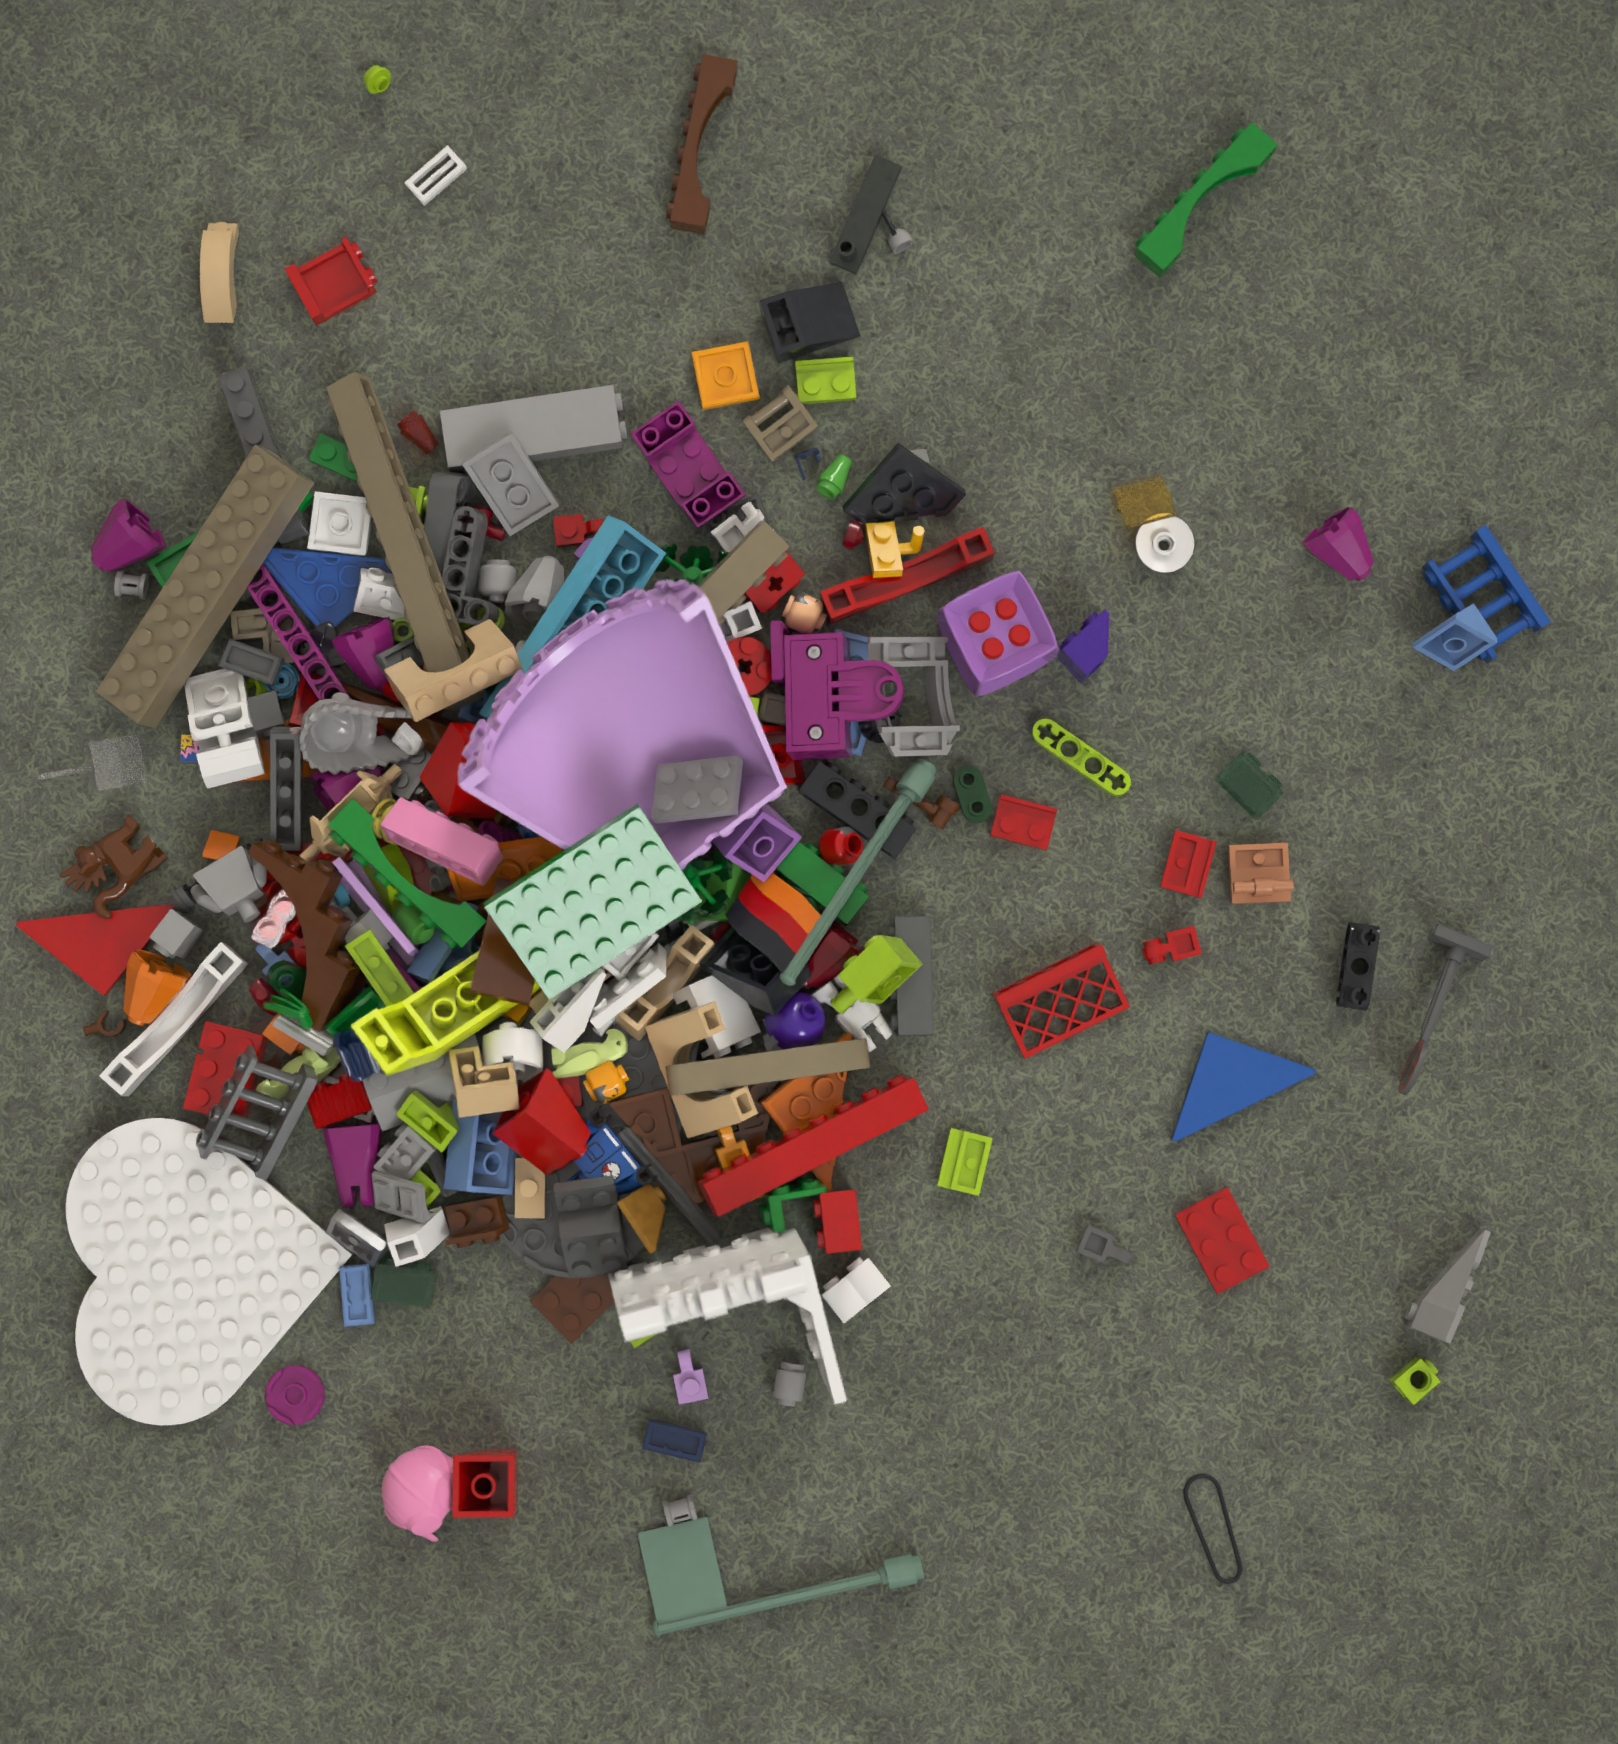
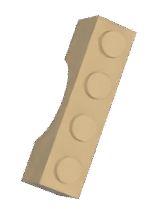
M691 925L674 944L666 959V977L617 1014L616 1024L640 1041L647 1033L645 1026L656 1022L674 1002L675 999L672 994L686 987L702 969L699 962L715 946V943Z

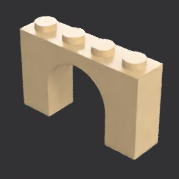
M491 619L464 631L473 654L465 662L452 669L434 673L425 672L417 666L411 657L384 669L394 695L415 722L514 675L519 669L523 670L514 645Z
M715 1001L662 1018L645 1026L667 1086L666 1066L690 1063L691 1048L696 1041L725 1030ZM748 1086L724 1093L702 1091L671 1096L687 1138L743 1122L758 1114Z

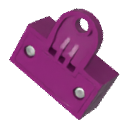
M843 632L784 635L786 752L793 760L852 758L851 722L877 721L888 718L895 713L903 702L905 691L901 676L894 667L883 661H850L849 641ZM893 682L897 685V692L892 697L882 695L881 689L885 683Z

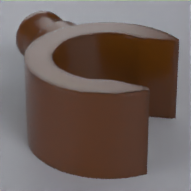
M105 1010L99 1015L97 1022L83 1027L84 1034L88 1036L93 1033H102L110 1037L118 1036L126 1028V1019L121 1020L115 1031L109 1032L104 1026V1021L110 1011Z

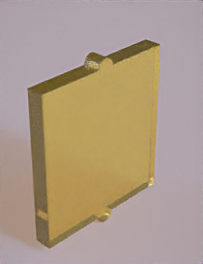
M1162 475L1113 488L1118 504L1117 512L1121 513L1127 529L1176 516L1171 501L1172 493L1168 492Z

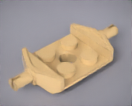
M393 764L379 777L358 771L356 774L362 781L321 820H318L314 815L310 817L313 841L299 856L306 863L311 862L320 851L323 854L327 852L340 858L344 857L351 849L345 844L340 847L328 836L331 832L328 829V824L352 798L372 815L374 809L382 800L386 798L393 799L390 784L403 773L396 764Z

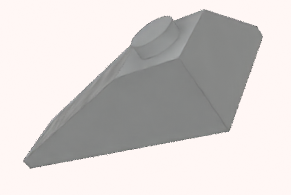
M1479 1229L1421 1293L1416 1302L1409 1304L1404 1317L1408 1320L1405 1326L1438 1341L1451 1343L1465 1309V1306L1460 1304L1461 1299L1471 1291L1474 1283L1472 1281L1473 1276L1470 1275L1471 1270L1475 1271L1480 1265L1491 1232Z

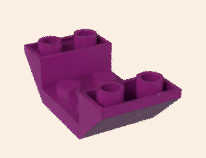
M679 400L630 433L651 469L681 511L697 529L746 496L731 473L725 471L697 432L694 421Z

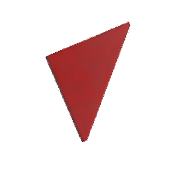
M172 904L110 911L112 917L108 919L99 917L96 913L21 921L16 926L103 996H106L127 971V962L132 952H136L139 949L144 950L152 940L149 938L162 919L170 909L176 910V908Z

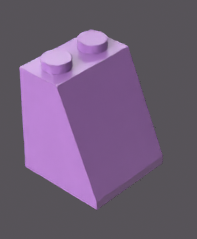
M766 803L759 808L755 816L745 819L738 824L727 837L717 836L711 841L724 857L765 882L802 836Z

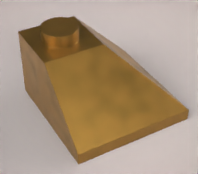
M651 1183L644 1185L617 1203L650 1254L658 1249L666 1206L663 1202L667 1200L658 1184L652 1187Z

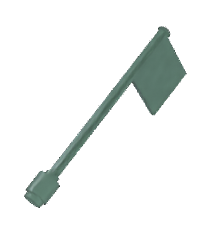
M708 1516L698 1518L695 1521L689 1520L677 1523L673 1527L664 1526L637 1533L656 1616L652 1629L658 1638L661 1637V1634L878 1583H883V1585L889 1584L890 1590L917 1584L918 1580L925 1579L920 1555L912 1556L910 1553L885 1559V1566L879 1567L877 1571L728 1606Z

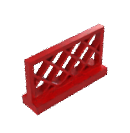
M1096 942L992 993L1024 1059L1130 1007L1106 957L1107 954L1102 944ZM1102 963L1106 971L1102 984L1088 980L1091 968ZM1085 971L1083 978L1077 976V974ZM1071 977L1081 981L1076 997L1061 992L1065 980ZM1109 979L1113 988L1107 986ZM1086 983L1101 987L1095 1004L1081 999ZM1059 984L1057 990L1050 989L1051 987ZM1105 989L1115 992L1121 1004L1111 1009L1100 1006ZM1048 991L1055 994L1050 1010L1035 1005L1039 993ZM1059 996L1074 1000L1069 1017L1054 1012ZM1032 997L1030 1003L1024 1002L1025 1000ZM1079 1002L1094 1007L1091 1018L1087 1021L1082 1022L1074 1019ZM1017 1004L1029 1007L1023 1023L1012 1020L1008 1009ZM1033 1009L1048 1013L1043 1030L1028 1025ZM1098 1009L1105 1011L1097 1015ZM1053 1015L1068 1020L1064 1032L1058 1035L1047 1032ZM1072 1022L1078 1024V1025H1076V1026L1070 1028ZM1015 1025L1022 1027L1020 1034ZM1026 1028L1041 1033L1038 1045L1028 1050L1022 1041ZM1046 1035L1052 1037V1038H1050V1039L1044 1041Z

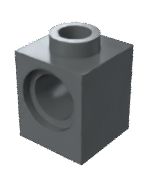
M276 691L247 698L254 731L259 739L270 740L272 727H287L281 701Z

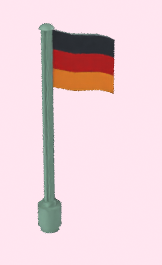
M918 758L915 762L910 763L896 785L899 797L822 915L815 910L801 893L774 873L765 882L752 875L726 913L729 923L738 934L767 955L780 970V979L784 984L789 986L796 984L795 979L909 804L921 802L936 779L935 773L937 770L930 762Z

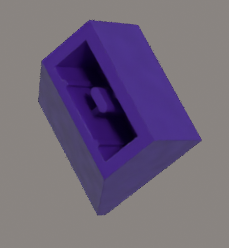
M1103 610L1099 615L1093 612L1082 623L1083 625L1080 627L1081 632L1077 635L1073 631L1059 647L1061 652L1057 659L1081 684L1103 664L1108 656L1109 613L1106 610Z

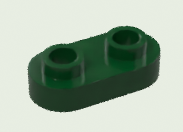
M962 766L956 771L953 784L963 816L971 823H982L987 820L992 810L983 776L974 766ZM971 775L974 779L973 784L966 785L963 782V777ZM980 803L983 808L982 811L975 813L972 810V804Z
M278 961L269 968L267 980L275 991L280 992L279 989H284L296 998L302 999L307 969L288 961ZM289 976L287 981L281 982L283 977Z

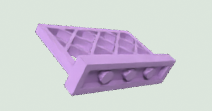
M338 857L332 863L343 875L340 884L347 888L348 894L364 913L369 909L375 913L393 935V938L389 941L390 945L404 962L410 966L425 943L413 944L397 926L393 916L389 913L362 866L354 859L347 863Z

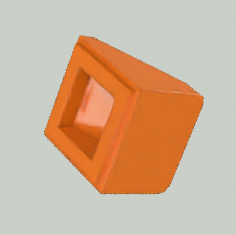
M211 830L202 857L213 861L220 859L238 848L241 837Z

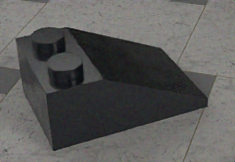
M733 927L725 933L699 962L700 967L749 1004L774 1016L811 976L806 962L795 979L796 984L792 986L784 984L780 979V970L767 955L739 935Z

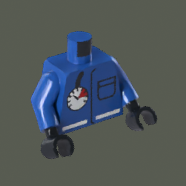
M602 1106L596 1107L585 1123L591 1132L586 1142L588 1148L580 1159H573L581 1170L567 1181L614 1175L617 1195L631 1193L639 1187L655 1181L658 1175L654 1177L647 1175V1168L652 1166V1164L649 1163L641 1167L619 1141L608 1124H606L612 1115L609 1114L606 1118H602L599 1115V1109Z

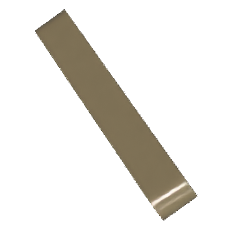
M867 1038L670 1065L666 1066L669 1095L674 1096L871 1068Z

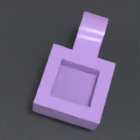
M690 1349L678 1351L681 1372L673 1374L679 1405L708 1399L703 1368H693Z

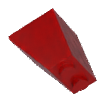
M451 722L419 778L446 816L493 819L496 809L463 790L458 782L459 764H466L467 761L462 753L465 746L470 742V735L476 724Z
M546 1068L517 1087L519 1109L503 1111L492 1134L545 1175H549L557 1169L562 1170L568 1162L573 1159L578 1160L584 1155L588 1148L586 1142L591 1132L553 1073Z
M487 1449L453 1455L452 1518L514 1517L518 1510V1449Z

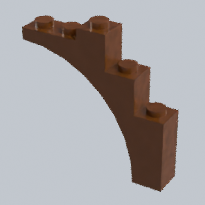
M273 840L252 843L248 854L262 864L281 884L298 916L306 947L307 969L301 1002L310 1011L309 1015L313 1022L311 1027L319 1032L326 1029L325 1025L340 1013L361 970L350 954L339 951L353 920L346 917L342 909L329 905L343 875L335 870V866L329 861L320 859L306 863L303 858L283 851L282 846Z

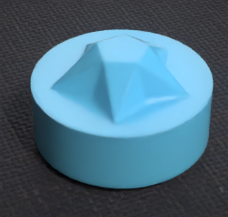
M339 883L333 898L337 906L343 909L350 904V898L347 888Z

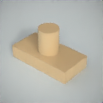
M515 1158V1218H545L546 1175L525 1158Z

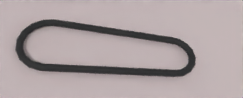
M1196 1474L1185 1484L1183 1491L1184 1500L1216 1579L1221 1583L1231 1584L1238 1581L1243 1569L1222 1489L1218 1481L1211 1475ZM1197 1479H1208L1217 1488L1238 1565L1237 1575L1232 1579H1223L1219 1575L1189 1501V1486Z

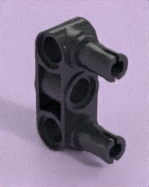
M1349 922L1345 935L1337 990L1340 991V997H1336V1006L1367 1011L1371 999L1380 939L1379 926ZM1356 958H1360L1365 964L1364 971L1359 975L1355 974L1351 969V964Z

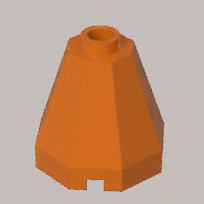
M140 949L132 952L127 962L123 1011L128 1015L130 1022L144 1026L145 1023L151 1024L183 990L192 975L183 966L175 963L173 968L170 964L163 961L165 957Z

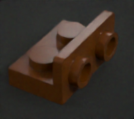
M501 1194L450 1203L444 1206L451 1236L444 1239L445 1245L456 1244L457 1248H463L474 1244L475 1240L481 1239L484 1244L499 1240L500 1234L510 1229Z

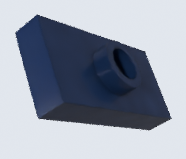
M649 1419L642 1449L700 1463L707 1432Z

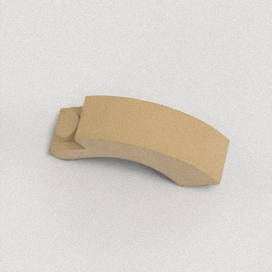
M225 222L208 223L207 230H203L200 250V292L204 323L234 322L237 308L234 287V254L239 235L238 224Z

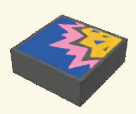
M180 733L179 763L199 764L196 756L199 750L198 742L192 739L191 734Z

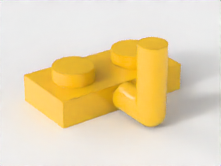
M895 522L866 523L865 535L873 578L902 576L901 555L917 554L921 551L925 532L924 528L921 526L914 527L911 542L898 543Z

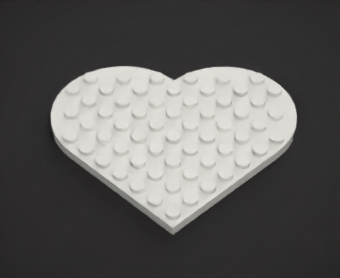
M148 1118L126 1123L97 1140L78 1163L70 1180L66 1199L67 1227L72 1243L84 1264L97 1276L82 1301L76 1322L75 1343L80 1367L91 1388L108 1406L125 1417L152 1425H177L191 1422L210 1414L228 1401L337 1274L339 1267L343 1266L353 1255L351 1251L327 1235L325 1229L268 1181L255 1177L254 1170L238 1156L212 1148L207 1160L200 1158L198 1147L196 1146V1138L202 1128L185 1121L167 1118Z

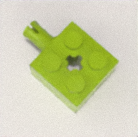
M876 935L864 945L866 949L860 955H855L844 963V970L838 976L846 984V987L830 1000L831 1005L836 1011L844 1014L857 1000L865 1003L882 1004L923 965L901 938Z

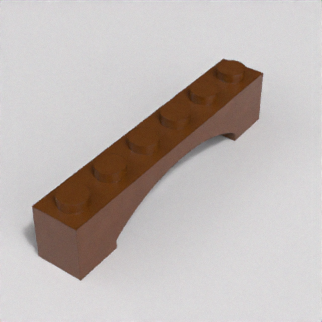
M703 54L702 63H696L694 81H698L696 91L690 92L688 108L692 109L691 118H685L683 136H687L685 146L679 147L677 163L681 164L680 173L674 174L672 191H676L674 202L669 201L666 218L670 219L671 229L703 235L706 233L710 212V199L704 198L698 181V150L704 129L714 110L726 96H733L738 71L737 60Z

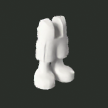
M838 975L833 978L842 989L846 987V984ZM829 981L816 989L811 996L819 1003L824 1002L834 1008L830 1000L838 994V991L833 983ZM857 1000L844 1014L836 1011L835 1021L846 1033L850 1032L855 1039L867 1038L868 1052L877 1048L872 1042L870 1035L866 1034L863 1030L871 1023L875 1025V1029L886 1040L893 1034L880 1012L879 1004L865 1003Z

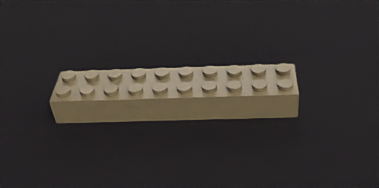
M255 444L96 692L137 724L156 728L314 485V482L272 451Z

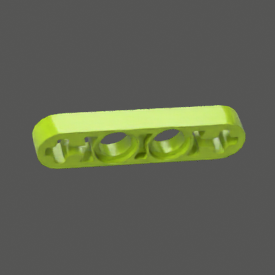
M1041 719L1034 724L1032 738L1039 746L1112 796H1121L1129 790L1131 779L1126 771L1050 719ZM1046 725L1050 726V734L1056 738L1059 733L1064 735L1058 741L1055 749L1050 746L1054 742L1051 738L1045 737L1044 740L1039 738L1040 731L1037 729L1039 726L1041 728H1045ZM1066 741L1073 742L1077 747L1076 755L1073 757L1064 756L1061 752V745ZM1090 758L1098 759L1101 763L1100 772L1097 774L1088 773L1085 769V762ZM1107 766L1112 769L1108 773L1111 777L1116 779L1118 776H1121L1123 778L1122 784L1125 786L1124 789L1120 787L1116 790L1112 789L1113 782L1108 778H1105L1103 782L1098 780L1105 773Z

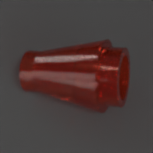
M412 411L397 425L401 430L400 434L423 450L426 455L439 445L422 414L418 415L415 411Z

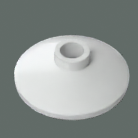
M1157 515L1148 519L1141 526L1136 536V551L1140 560L1148 568L1156 572L1169 573L1182 568L1189 561L1194 550V538L1190 528L1184 521L1172 515ZM1166 541L1169 544V549L1161 550L1158 543Z

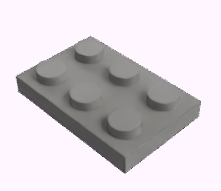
M512 431L462 461L463 467L509 536H512L559 507V502Z
M739 755L658 764L651 819L658 824L738 815L743 759Z

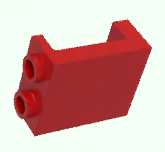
M347 237L341 239V245L298 268L295 264H292L284 269L316 326L377 293L373 285L378 282L370 267L364 269L360 262V259L364 257L357 243L350 244Z

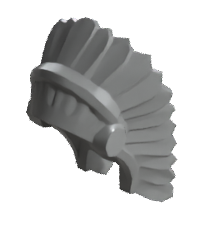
M335 693L331 699L320 700L313 704L302 717L299 743L301 744L300 750L303 753V760L309 762L311 769H319L321 773L329 771L333 775L340 771L348 774L352 770H374L377 765L387 767L388 763L398 764L400 760H412L414 755L405 753L385 735L376 737L377 718L412 717L404 707L393 708L388 705L364 703L350 699L345 693Z

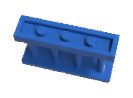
M1484 525L1470 536L1473 540L1471 541V546L1439 566L1431 559L1422 568L1425 571L1423 572V577L1431 587L1435 586L1440 593L1439 600L1444 609L1447 611L1451 610L1454 615L1465 609L1460 600L1493 579L1500 580L1505 588L1504 594L1480 608L1479 612L1486 619L1511 603L1512 605L1516 604L1521 614L1519 619L1495 633L1497 637L1495 645L1476 656L1479 660L1484 659L1487 664L1497 657L1493 650L1495 647L1526 627L1528 629L1532 628L1534 632H1537L1551 621L1487 525ZM1483 555L1489 564L1487 566L1488 569L1461 587L1453 590L1444 576L1473 557Z

